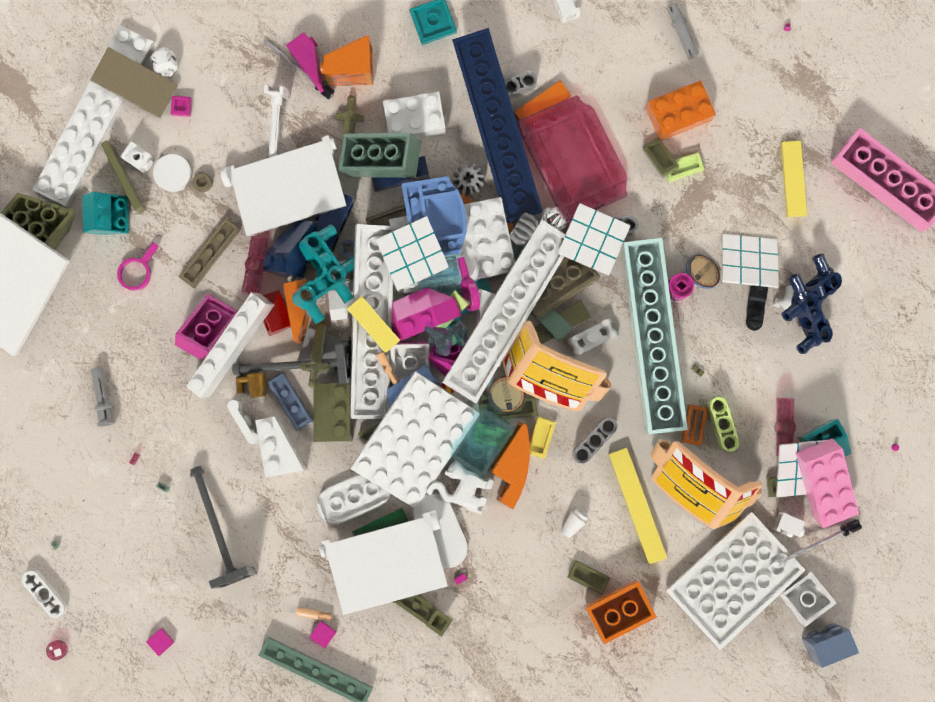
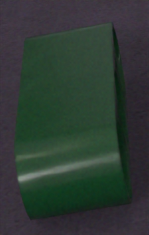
M400 508L352 531L353 536L408 522L403 508Z

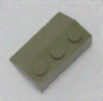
M350 383L316 384L314 387V442L352 441Z

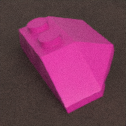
M425 288L392 303L391 330L401 341L460 317L462 314L455 297L448 296L431 288Z

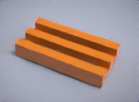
M688 405L686 413L688 430H683L682 443L702 445L708 408ZM692 409H694L690 439H687ZM699 411H702L697 441H694Z

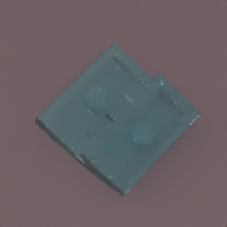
M456 255L445 257L449 268L421 280L422 290L431 288L448 296L455 290L459 294L462 293Z

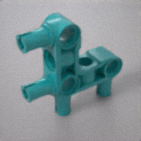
M331 224L319 232L316 231L307 235L299 244L307 261H310L317 271V276L313 281L310 280L300 286L293 293L292 301L296 306L306 310L315 324L326 318L316 305V300L327 292L335 290L344 304L354 298L345 284L347 274L354 269V257L339 264L325 241L337 234L335 227ZM308 240L313 243V247L309 245ZM331 273L334 274L335 280L332 279ZM301 293L305 294L306 300L301 297Z

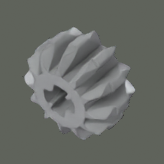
M465 163V169L461 166L457 167L459 172L453 173L455 179L452 181L453 184H458L455 188L458 190L462 189L463 195H465L467 190L469 195L472 196L473 189L478 193L480 191L479 187L484 186V183L480 181L484 179V175L480 174L481 168L475 170V164L468 168V163ZM466 176H470V183H467Z
M522 214L510 234V239L517 245L525 246L538 227L539 220L531 214Z

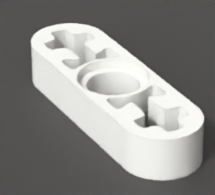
M30 570L23 574L22 584L50 617L58 618L66 613L67 605L38 570ZM35 575V583H30V576ZM43 588L49 591L47 599L40 597V591ZM56 605H60L59 612L53 611Z

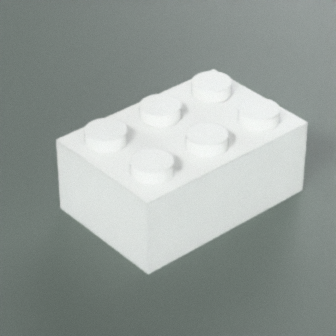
M439 91L383 101L388 133H412L419 139L446 134Z

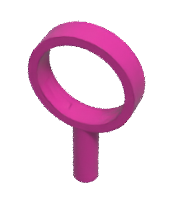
M151 243L141 259L129 258L120 264L117 270V278L124 288L138 291L148 285L151 279V270L147 262L159 247L156 243ZM131 262H140L146 269L144 282L136 287L127 286L122 278L123 269Z
M465 257L457 258L462 276L461 294L469 303L466 308L468 311L478 310L480 307V297L476 283L469 276Z

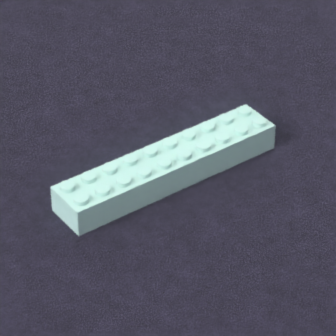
M662 238L624 242L621 250L645 434L688 430Z

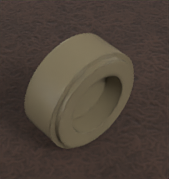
M203 172L196 174L192 181L194 188L199 192H207L213 185L212 178Z

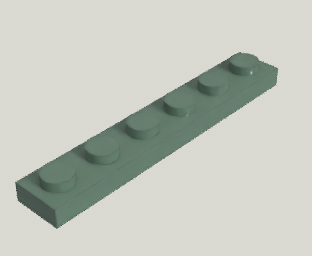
M271 637L266 638L258 655L353 702H367L373 689L372 686Z

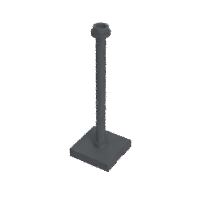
M344 340L335 345L336 358L322 359V363L337 366L339 384L351 381V340ZM310 360L242 365L241 362L233 364L232 372L234 375L242 376L245 372L301 369L300 364L310 363Z
M201 466L190 469V477H194L227 570L225 575L209 581L211 589L223 588L256 575L255 567L245 566L238 570L236 567L234 568L202 476L204 469Z

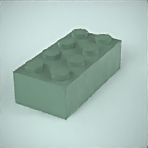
M412 133L344 134L338 170L349 177L416 178L421 140Z

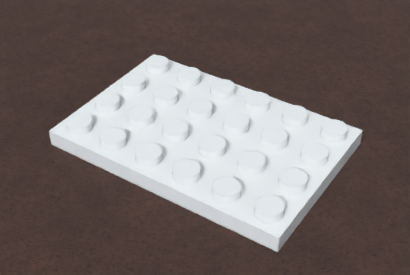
M501 197L464 204L467 229L461 253L445 256L449 268L403 288L404 295L416 293L425 288L436 289L461 284L462 276L457 258L465 257L469 276L474 281L509 273L515 263ZM407 216L389 219L390 226H395L396 231L408 225Z
M414 371L350 466V469L413 508H416L427 493L428 485L435 481L480 415V412L417 371Z
M749 512L665 591L713 644L721 650L794 582L805 569L795 558L781 565L778 564V561L791 554L752 512Z

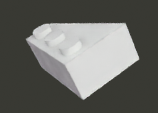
M278 417L255 420L265 478L307 470Z

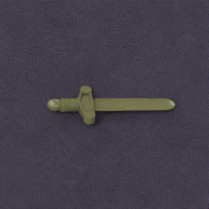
M349 95L347 98L346 112L335 115L337 121H344L343 137L344 134L355 133V122L364 121L363 115L354 113L355 98L352 95Z
M319 322L316 326L310 363L300 364L301 370L310 372L308 383L310 388L316 386L318 373L330 370L328 363H322L327 329L325 322Z

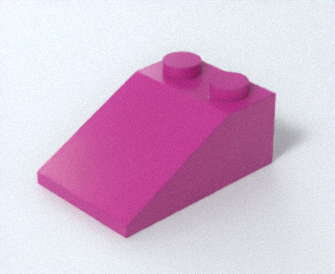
M207 294L175 333V346L204 361L238 310Z

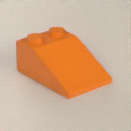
M307 279L283 283L293 341L298 344H302L304 341L310 315L306 310L293 303L292 295L300 286L308 282ZM301 293V297L306 300L305 294Z

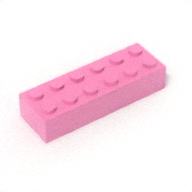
M861 128L855 131L830 163L917 230L923 232L929 229L935 222V184Z

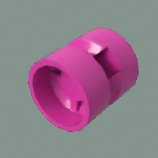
M679 273L668 280L670 299L673 301H682L691 295L694 290V281L687 274Z

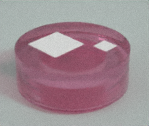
M62 640L52 641L46 648L47 656L54 661L64 658L68 652L67 644Z

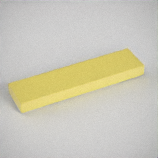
M801 141L782 142L781 155L786 217L807 216Z

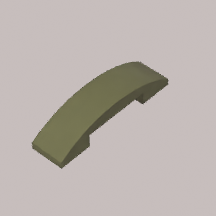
M419 594L393 601V603H396L425 623L428 628L441 637L453 621L443 611Z

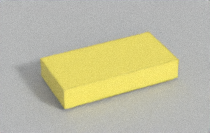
M537 417L530 439L531 455L545 459L556 425L555 421Z

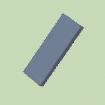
M284 372L267 382L296 431L314 421Z

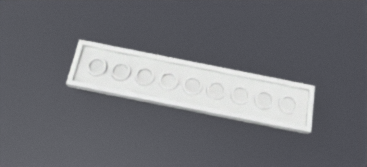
M120 25L109 47L143 66L155 43ZM90 81L32 190L68 208L125 99Z
M544 220L539 222L532 237L523 248L442 383L472 402L477 403L563 260L564 256L557 253L564 240V233Z
M356 224L353 303L362 296L391 329L393 279L376 239L395 231V226ZM353 316L350 419H383L389 410L387 389L390 382L388 374L385 373L376 357V354L383 350ZM391 349L385 353L387 359L389 360V363Z

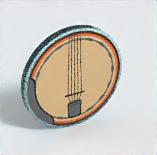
M506 375L496 378L488 388V401L492 408L499 413H514L525 402L526 393L510 385Z

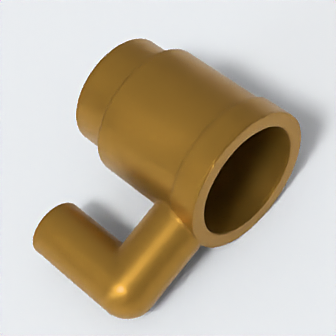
M266 373L236 377L237 394L245 393L244 383H248L251 398L266 396Z

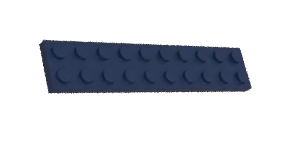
M489 28L452 39L497 193L502 199L506 222L518 221L524 213L533 216L543 213Z

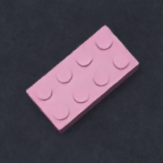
M829 439L796 453L813 518L822 528L859 514L841 446L833 439Z

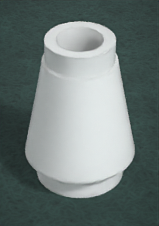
M575 509L574 512L571 511L561 532L566 537L571 538V536L587 524L588 517L578 509Z

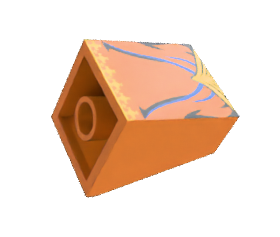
M364 36L323 56L324 62L320 63V71L323 74V80L327 81L328 86L373 85V49L369 36Z

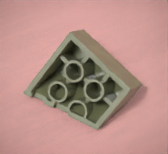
M17 192L1 214L55 250L69 233L77 211Z

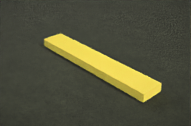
M624 448L608 454L648 564L666 559L665 550L628 449Z

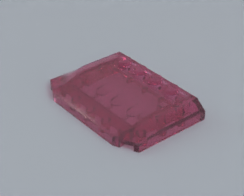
M576 95L518 120L517 124L520 135L556 207L561 210L566 218L567 224L572 222L579 203L597 211L627 196V174L594 108L589 104L583 103L579 96Z

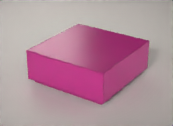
M172 96L171 115L191 117L192 98Z
M321 620L309 638L325 649L337 631Z
M161 628L146 643L159 657L174 641Z

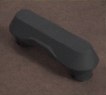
M751 285L747 303L746 326L752 331L759 330L763 325L768 287Z

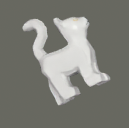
M455 460L450 464L448 470L444 471L445 475L450 478L460 480L453 494H448L446 486L441 482L434 481L428 485L427 493L429 495L435 489H438L441 499L444 501L462 505L469 511L481 514L487 498L484 496L476 497L474 495L477 487L491 489L494 479L488 478L485 480L475 472L466 470L462 465V461Z

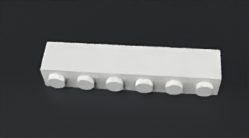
M251 292L186 387L200 398L210 397L269 314L274 304L260 293Z

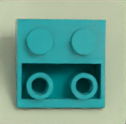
M91 192L82 196L83 233L96 235L129 234L127 196Z
M831 419L798 437L800 442L834 439L842 447L845 457L851 454L848 435L839 419Z

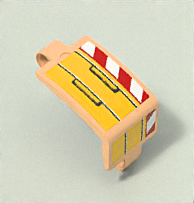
M531 321L524 323L502 360L510 385L533 397L566 409L580 411L588 400H602L611 388V382L606 378L607 374L604 370L572 359L541 344Z
M660 438L650 453L651 458L658 465L651 476V480L675 503L712 529H717L737 520L744 509L752 506L762 493L761 486L763 484L760 481H748L746 484L738 487L706 465L679 441L671 444L669 441Z

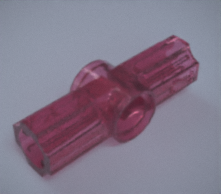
M251 236L248 258L245 261L246 269L242 293L250 294L251 292L259 293L262 274L264 272L263 261L268 244L267 238ZM258 261V269L251 270V264Z
M776 398V423L774 424L776 456H779V445L794 443V432L796 431L794 398ZM783 422H786L789 426L786 433L781 429Z

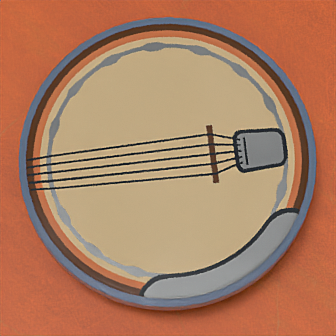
M696 254L687 260L686 273L693 279L695 285L703 289H712L719 283V269L710 258Z

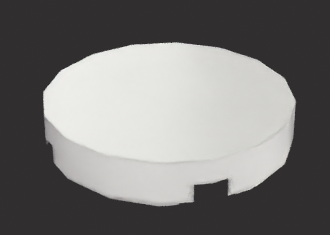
M168 154L162 156L156 162L153 176L160 188L168 192H178L183 190L190 182L192 170L190 164L183 157L177 154Z

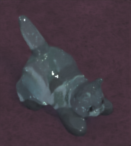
M458 320L456 325L450 328L439 327L434 329L427 326L424 328L430 334L428 342L436 345V352L443 356L449 355L451 353L450 349L454 345L464 347L469 339L466 337L468 329L462 324L461 320Z

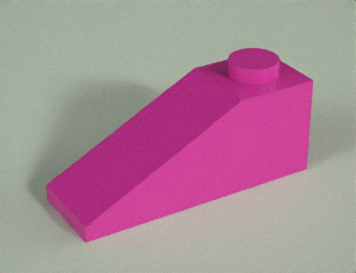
M303 32L286 44V46L312 83L322 93L324 89L320 71V57L316 49L318 44L312 36L309 38Z

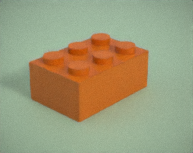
M701 80L650 100L645 107L655 132L661 141L708 123L716 116Z
M636 579L584 605L603 644L657 618L639 581Z

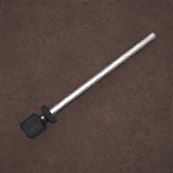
M264 40L268 47L309 79L303 69L267 40ZM328 85L323 86L324 91L321 94L329 100L334 96L335 90Z
M858 519L847 523V527L845 525L840 526L841 531L778 561V564L781 565L842 534L846 537L849 535V531L854 533L862 529V525Z

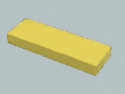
M362 296L347 308L385 353L400 341Z

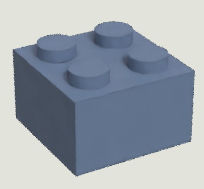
M835 623L825 626L823 631H812L807 634V637L802 639L810 660L821 668L859 653L850 630Z

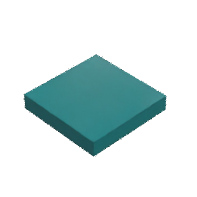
M434 0L409 9L421 45L457 33L446 0Z

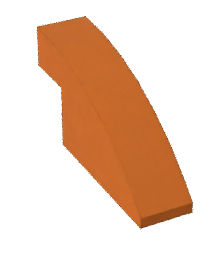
M518 422L488 469L489 472L506 482L496 499L512 510L524 488L530 461L528 428L522 422Z

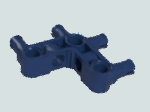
M823 253L812 257L818 273L805 285L799 273L788 277L794 293L791 305L781 315L785 321L789 322L797 316L806 336L796 346L800 354H806L813 347L830 342L833 336L829 321L825 318L821 309V304L827 296L834 294L840 288L842 277L838 272H834L829 267Z

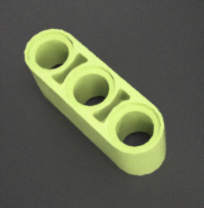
M722 397L712 398L708 401L707 408L717 444L722 451L733 452L738 448L739 440L728 403ZM715 401H719L721 403V409L719 411H716L713 408V403ZM721 419L727 423V427L724 430L719 427ZM726 438L732 440V446L729 449L724 445Z

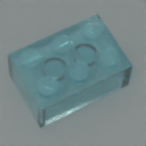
M483 406L450 457L483 478L516 427L486 406Z

